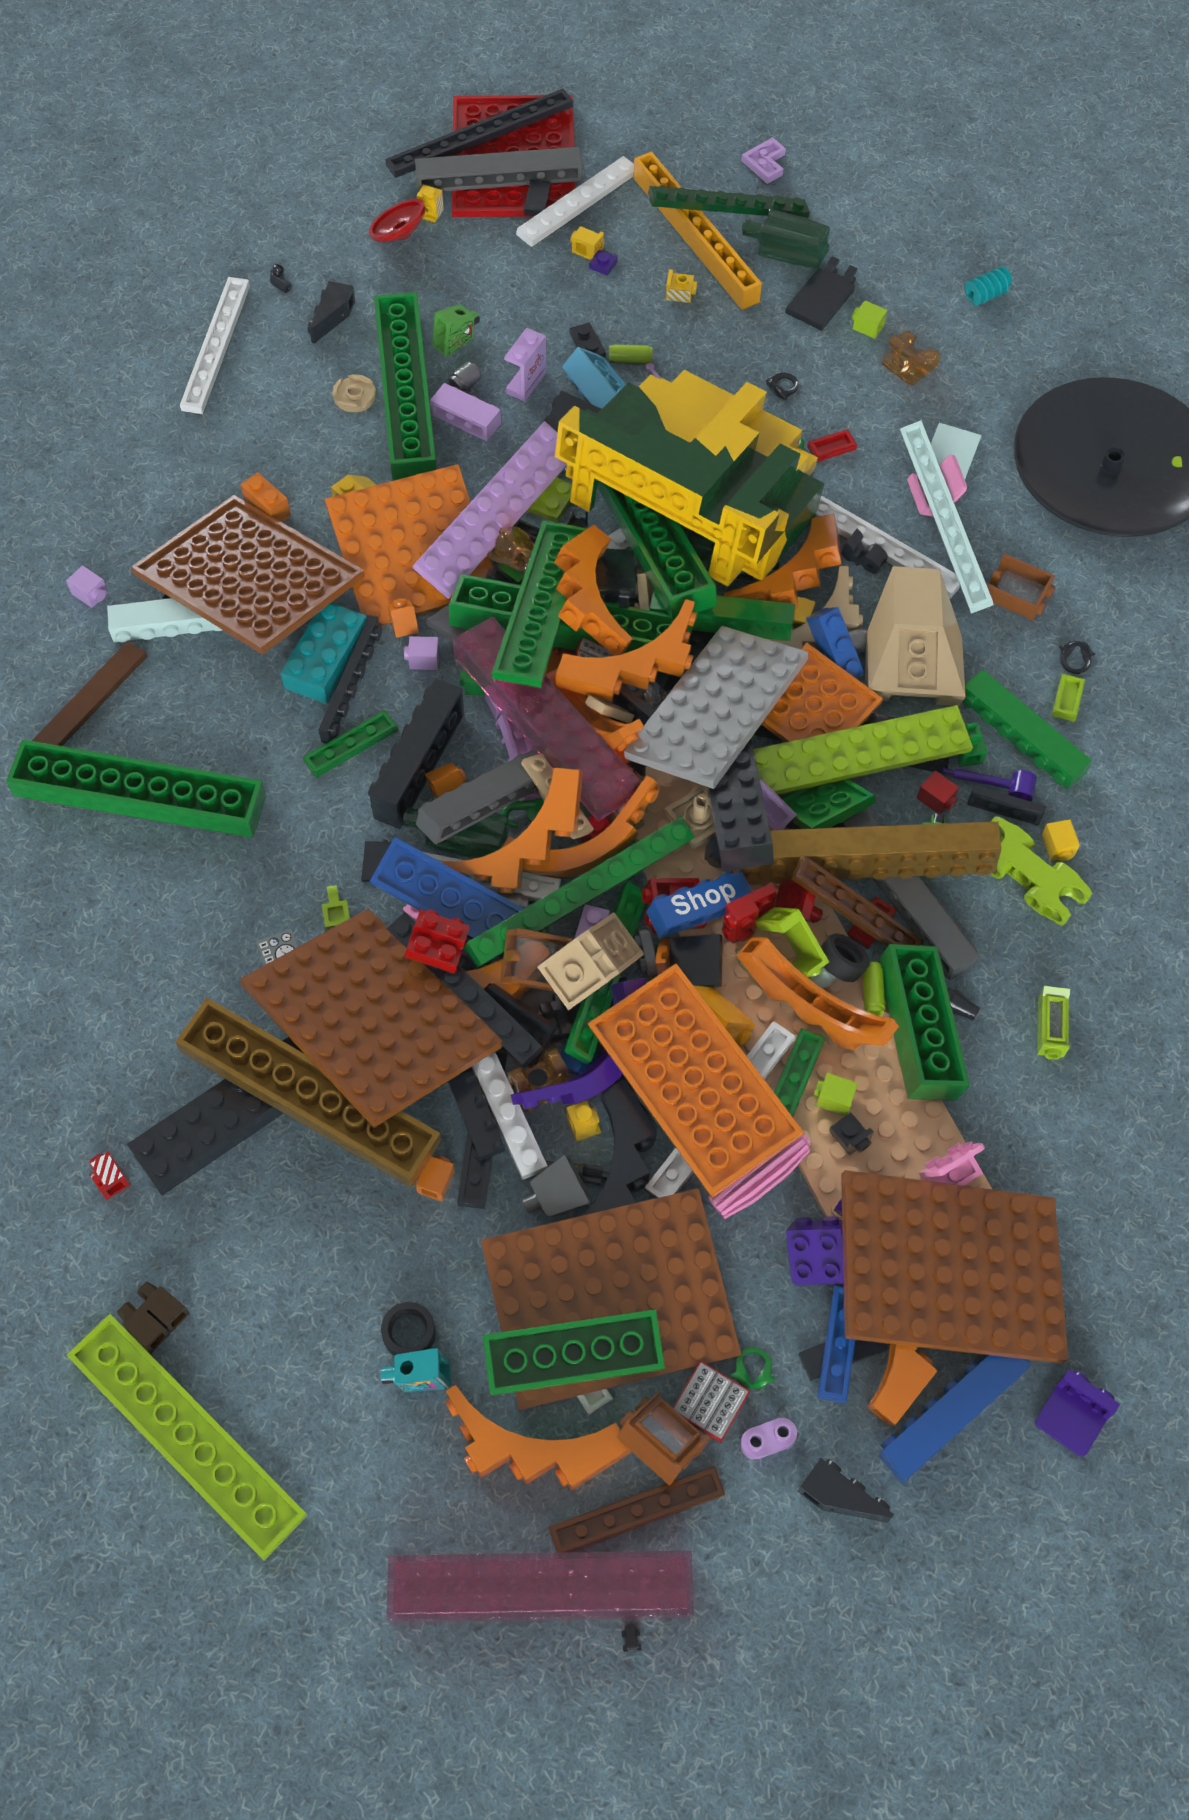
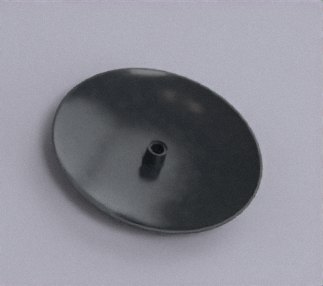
M1109 377L1087 378L1069 382L1050 390L1038 398L1022 416L1014 438L1016 468L1031 495L1045 509L1061 520L1075 527L1102 535L1135 537L1163 532L1189 519V408L1177 398L1158 388L1133 380ZM1176 456L1181 457L1182 467L1180 468L1172 465V460Z

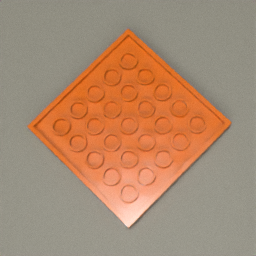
M458 464L325 499L342 558L364 570L365 577L352 586L361 614L366 615L367 618L369 615L378 617L379 626L391 623L387 605L392 604L393 600L400 598L410 600L414 606L416 616L443 609L451 601L452 596L449 599L446 598L412 567L471 502ZM488 555L470 576L485 578L488 570L492 567Z

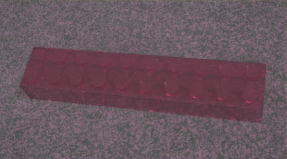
M493 616L453 639L455 659L539 754L544 755L553 769L563 768L583 771L580 801L598 821L627 804L639 787L640 779L546 675L541 688L492 679V671L506 632Z
M692 1551L388 1555L386 1620L389 1624L692 1619L694 1616Z

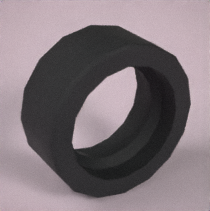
M831 934L821 946L829 960V963L824 968L842 981H857L870 964L869 956L856 941L843 934Z
M403 1302L396 1304L388 1310L382 1320L381 1334L384 1345L395 1356L397 1354L430 1349L435 1342L436 1328L433 1316L427 1308L415 1302ZM407 1314L419 1317L425 1325V1336L420 1343L412 1347L400 1346L392 1336V1327L395 1321Z

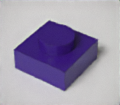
M599 249L589 262V269L608 276L617 264L618 257Z

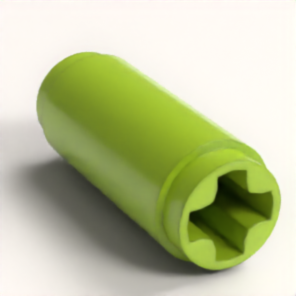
M609 345V361L618 363L652 362L653 347H648V345Z
M870 962L868 968L862 974L865 1012L882 1016L885 1010L883 969L880 963Z

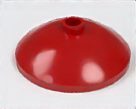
M409 199L390 207L373 221L369 228L370 237L378 242H395L407 239L422 221L426 211L425 204L420 199Z

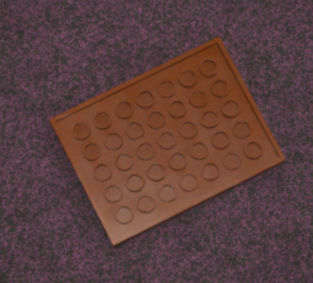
M235 495L131 567L135 576L262 655L365 577L364 570Z
M368 908L240 978V986L373 1127H376L502 1048L501 1043L503 1041L423 963L404 957L407 948L386 929L387 926Z
M848 1170L841 1174L846 1339L1063 1364L1068 1361L1054 1197Z
M699 1188L481 1240L501 1332L655 1309L657 1313L665 1365L664 1370L515 1392L519 1411L696 1367L700 1361L708 1364L741 1355Z

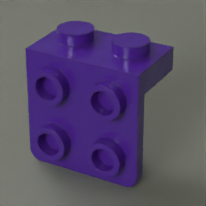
M837 1216L825 1217L822 1221H812L810 1217L795 1219L786 1230L792 1282L795 1285L844 1284L842 1220H839Z
M1068 1370L1060 1378L1035 1419V1425L1073 1453L1083 1457L1090 1450L1106 1421L1116 1413L1120 1404L1114 1400L1115 1398L1110 1392L1102 1388L1097 1389L1090 1384L1089 1379L1082 1373Z

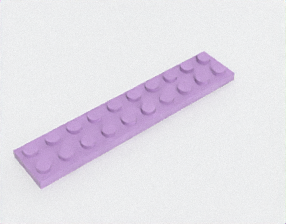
M544 421L413 565L412 568L446 598L449 599L454 593L461 574L470 575L567 466V463L555 457L557 432Z

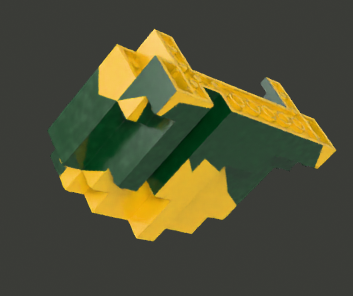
M683 370L673 382L664 378L659 379L650 374L639 387L628 382L598 414L589 409L584 411L574 406L559 421L555 457L567 463L566 476L573 480L570 497L571 503L590 512L595 505L599 480L715 542L709 575L727 587L741 571L761 581L767 576L811 523V519L815 518L825 483L813 478L818 458L798 448L802 430L764 411L763 406L767 392L749 382H746L733 395L686 370Z

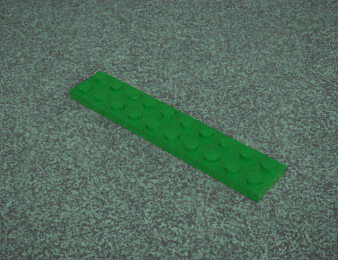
M542 521L492 671V679L542 687L562 621L558 615L567 600L565 596L556 590L565 572L554 561L563 545L588 528Z

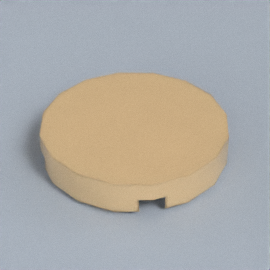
M355 374L348 375V378L344 380L343 378L339 379L334 385L332 392L335 404L347 412L365 411L373 405L377 396L376 387L373 385V382L368 377Z

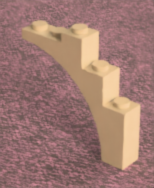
M839 566L836 587L824 608L839 607L848 631L862 629L863 615L859 614V605H853V595H849V590H852L853 576H849V566ZM807 622L793 629L791 641L767 639L797 649H801L808 643L818 650Z

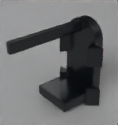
M571 512L568 525L583 528L588 526V512L585 513V518L581 517L580 519L575 518L574 512Z
M631 1621L626 1625L625 1630L622 1631V1637H625L626 1645H623V1652L641 1650V1644H638L637 1636H640V1629H636Z

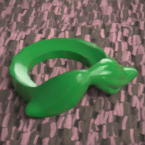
M756 1347L741 1351V1355L736 1357L735 1373L731 1374V1378L736 1379L744 1388H764L770 1382L775 1381V1378L771 1375L772 1362L770 1356ZM751 1353L758 1354L765 1360V1367L754 1383L750 1382L749 1375L742 1361L746 1355Z

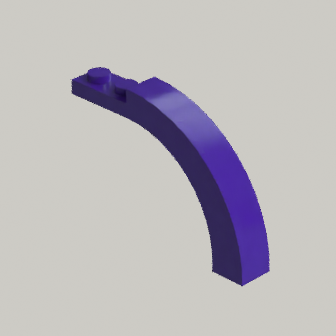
M646 977L611 984L613 1006L647 983ZM603 1048L592 1065L578 1076L558 1084L511 1094L512 1104H523L524 1109L540 1106L539 1101L547 1099L548 1103L562 1101L563 1105L575 1104L598 1095L610 1087L623 1073L605 1048Z

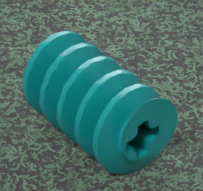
M1000 266L970 281H966L964 285L965 294L971 304L977 307L981 303L983 304L988 300H993L995 297H1000L1001 294H1006L1009 291V286L1012 284V275L1006 267Z

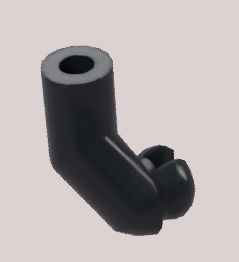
M275 264L273 265V270L270 271V282L274 287L287 294L291 290V284L284 280V267Z

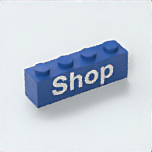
M742 871L734 874L726 872L716 880L710 881V879H706L698 883L696 887L690 889L682 887L672 895L666 896V894L655 897L646 913L661 939L723 917L726 904L753 891Z

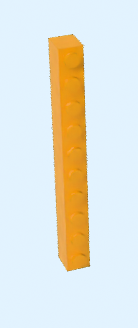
M652 151L634 158L633 178L647 195L650 186L681 187ZM657 207L741 310L760 303L761 281L702 211Z

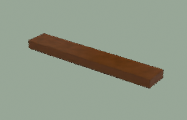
M127 641L32 741L63 746L147 658L146 652Z
M806 855L800 857L791 877L796 883L884 946L888 947L889 944L920 946L921 938Z
M713 1466L677 1479L670 1486L666 1483L554 1524L548 1528L557 1555L561 1557L725 1496V1492L716 1468Z

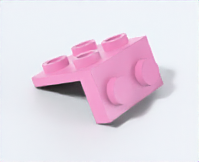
M948 455L941 463L940 469L955 503L967 490V484L956 456ZM912 473L907 481L917 509L921 515L933 517L917 474Z
M972 1141L964 1145L961 1142L947 1149L948 1154L940 1159L938 1156L926 1162V1168L919 1172V1175L924 1181L964 1186L983 1174L973 1156L984 1150L985 1147L983 1143L973 1144Z

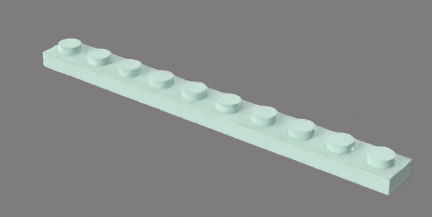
M922 421L901 428L900 431L971 614L993 606V600Z

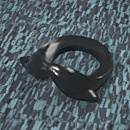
M781 372L771 378H765L767 386L769 388L773 387L775 394L783 400H787L788 396L797 391L798 380L792 374ZM780 379H789L793 382L794 386L792 389L785 391L776 383Z
M1074 640L1059 646L1062 650L1060 657L1061 665L1073 674L1087 671L1091 665V657L1096 654L1092 652L1087 643ZM1076 646L1081 648L1080 653L1083 655L1082 657L1085 662L1084 667L1081 669H1073L1066 663V658L1074 651Z

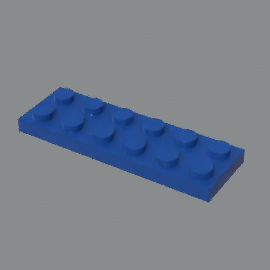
M396 837L392 840L369 882L419 911L420 909L424 911L434 910L439 916L462 920L464 924L470 926L467 937L471 940L524 909Z

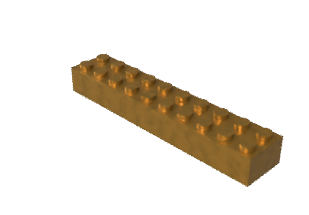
M997 821L771 830L774 864L742 868L739 871L743 872L749 885L758 884L759 882L780 884L792 880L791 877L800 857L806 855L837 879H849L851 881H857L862 878L883 880L888 877L908 879L913 876L934 878L939 875L960 877L965 874L986 876L995 873L1002 850L999 823Z
M206 997L175 1041L179 1051L410 1188L413 1187L441 1142L438 1131L402 1110L378 1126L373 1127L304 1053Z

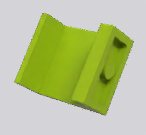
M774 907L756 920V925L761 931L784 933L797 955V958L791 964L806 977H814L820 974L823 970L822 967L829 963L799 909Z

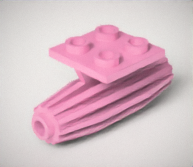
M805 1134L714 1198L709 1195L707 1197L724 1219L752 1205L788 1177L810 1152L808 1148L811 1144L810 1140Z

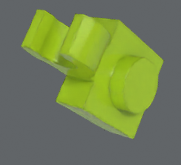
M337 885L327 886L329 903L322 904L326 931L350 919L347 900L340 901Z

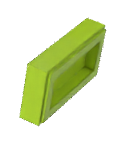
M1061 674L1051 716L1075 722L1085 679Z

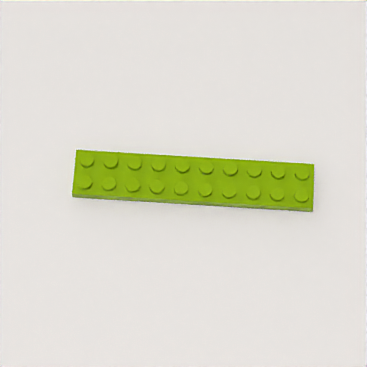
M958 705L757 748L753 749L759 780L762 779L778 795L968 753L972 751L973 746Z
M111 1314L101 1321L66 1355L264 1561L308 1516Z

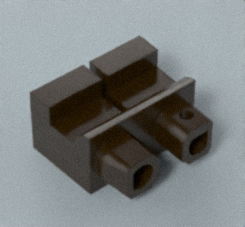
M145 1282L137 1292L145 1302L138 1309L130 1302H127L117 1313L123 1320L125 1328L152 1354L170 1335L152 1315L169 1331L173 1332L190 1312L163 1287L159 1286L157 1288L153 1284Z

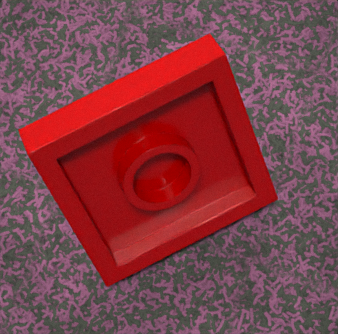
M794 880L780 884L774 907L799 909L805 921H810L811 923H817L823 915V911L813 905L815 895Z

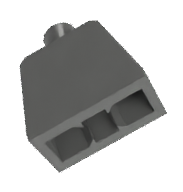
M569 1154L559 1158L532 1179L530 1184L534 1193L522 1199L523 1205L529 1214L542 1207L547 1217L593 1201Z

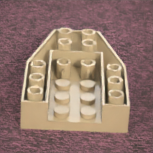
M892 567L866 632L865 685L881 696L883 701H888L891 695L936 698V705L960 706L966 697L962 636L940 569Z

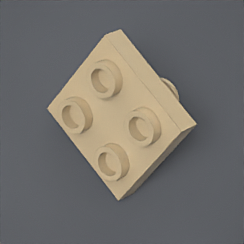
M704 785L664 810V814L671 822L681 816L683 817L695 837L689 842L693 849L712 839L715 834L708 790Z

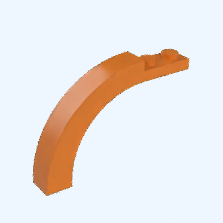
M647 775L612 824L598 836L575 847L550 850L549 861L542 860V865L526 864L527 859H524L523 872L551 878L573 877L588 872L625 850L638 836V832L633 826L634 823L640 822L647 805L653 803L659 794L658 790L660 787L657 782ZM509 836L501 848L507 846L515 839Z

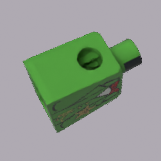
M459 304L435 312L432 346L445 357H448L471 341L474 325L480 322L478 313L476 311L470 312Z

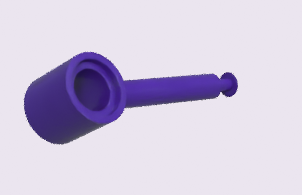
M943 767L941 772L942 775L944 773L953 775V778L1009 789L1008 795L1030 802L1033 800L1037 781L1036 775L1027 770L1015 771L1012 774L1011 780L957 768L950 770Z

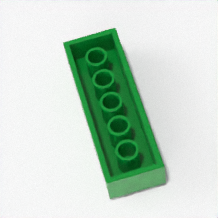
M889 944L877 961L883 969L884 993L889 1016L899 1026L894 1032V1039L907 1099L957 1101L970 1087L938 948L934 946Z
M656 1309L483 1335L490 1396L665 1369Z

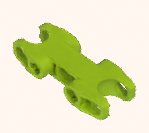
M995 816L991 822L998 821L1002 850L996 871L991 873V875L996 879H1001L1006 874L1010 875L1028 890L1024 895V899L1030 907L1040 915L1064 926L1071 914L1068 908L1061 903L1059 897L1069 896L1080 904H1086L1093 894L1078 873L1065 863L1057 862L1051 867L1032 852L1031 849L1034 847V841L1020 827Z

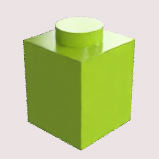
M865 300L860 308L856 307L853 312L852 320L854 322L852 329L875 339L885 325L888 310Z
M827 1073L824 1082L818 1081L814 1096L819 1097L816 1106L846 1116L851 1107L858 1083Z

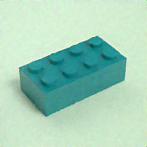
M330 603L314 615L281 671L284 689L328 704L364 628L367 616Z

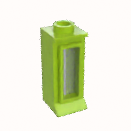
M1051 986L1043 987L1038 997L1037 1055H1045L1048 1059L1064 1058L1070 1048L1069 996L1071 989Z

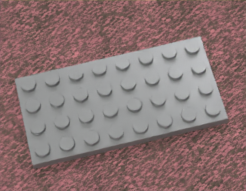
M721 626L692 663L690 670L685 672L644 725L645 728L638 734L640 738L629 744L624 751L625 759L714 789L807 662L808 652Z

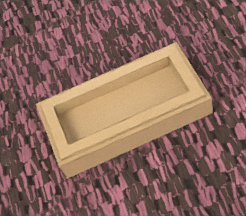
M590 695L585 702L587 706L600 714L627 723H631L634 717L632 713L619 705Z

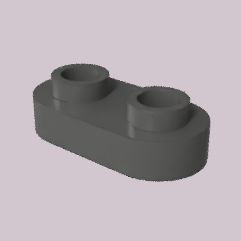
M649 928L637 929V935H634L633 939L644 953L641 956L642 958L638 959L640 972L645 973L647 978L658 976Z

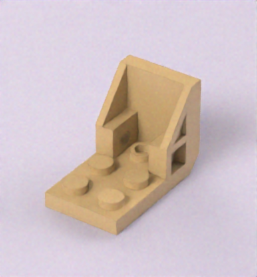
M613 912L537 966V968L566 1008L570 1010L638 960L644 953Z

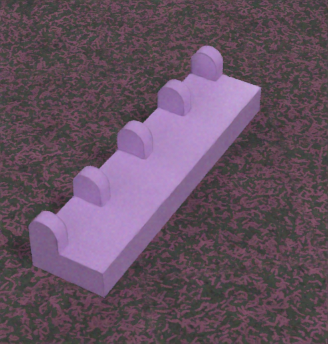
M501 714L495 725L497 729H501L503 735L501 744L507 748L510 757L507 762H509L517 755L532 750L533 745L523 715ZM539 790L520 800L542 799V797L538 793Z

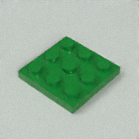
M849 779L791 791L780 797L797 814L791 822L802 829L830 828L844 822L847 818L865 811L876 803L874 794Z

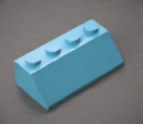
M580 347L576 348L562 367L568 374L567 378L569 381L576 384L579 388V394L588 399L590 404L601 409L626 385L605 357Z

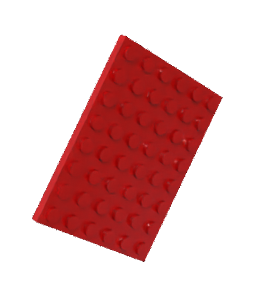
M545 95L453 96V132ZM573 108L452 156L574 147ZM575 181L551 183L547 208L575 189ZM529 185L453 190L452 217H534L533 215H524Z

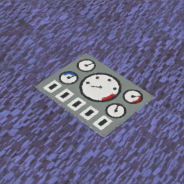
M291 929L256 941L265 965L298 947Z

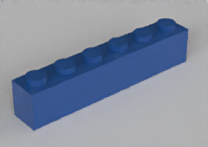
M986 1355L987 1357L980 1363L975 1359L964 1369L966 1376L961 1381L954 1378L943 1388L946 1394L938 1400L934 1396L922 1407L925 1413L917 1419L913 1415L901 1426L905 1430L901 1435L896 1437L892 1434L880 1445L884 1450L880 1453L879 1458L903 1484L1024 1374L1031 1364L1026 1359Z

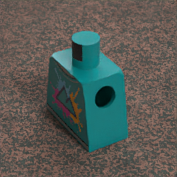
M438 1348L397 1354L394 1357L393 1366L381 1367L382 1384L395 1383L404 1392L451 1388L450 1360Z

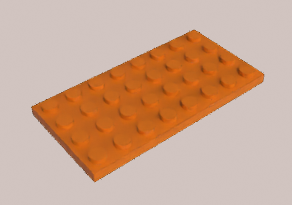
M674 964L588 1023L589 1028L712 1198L804 1135L803 1130L677 964Z

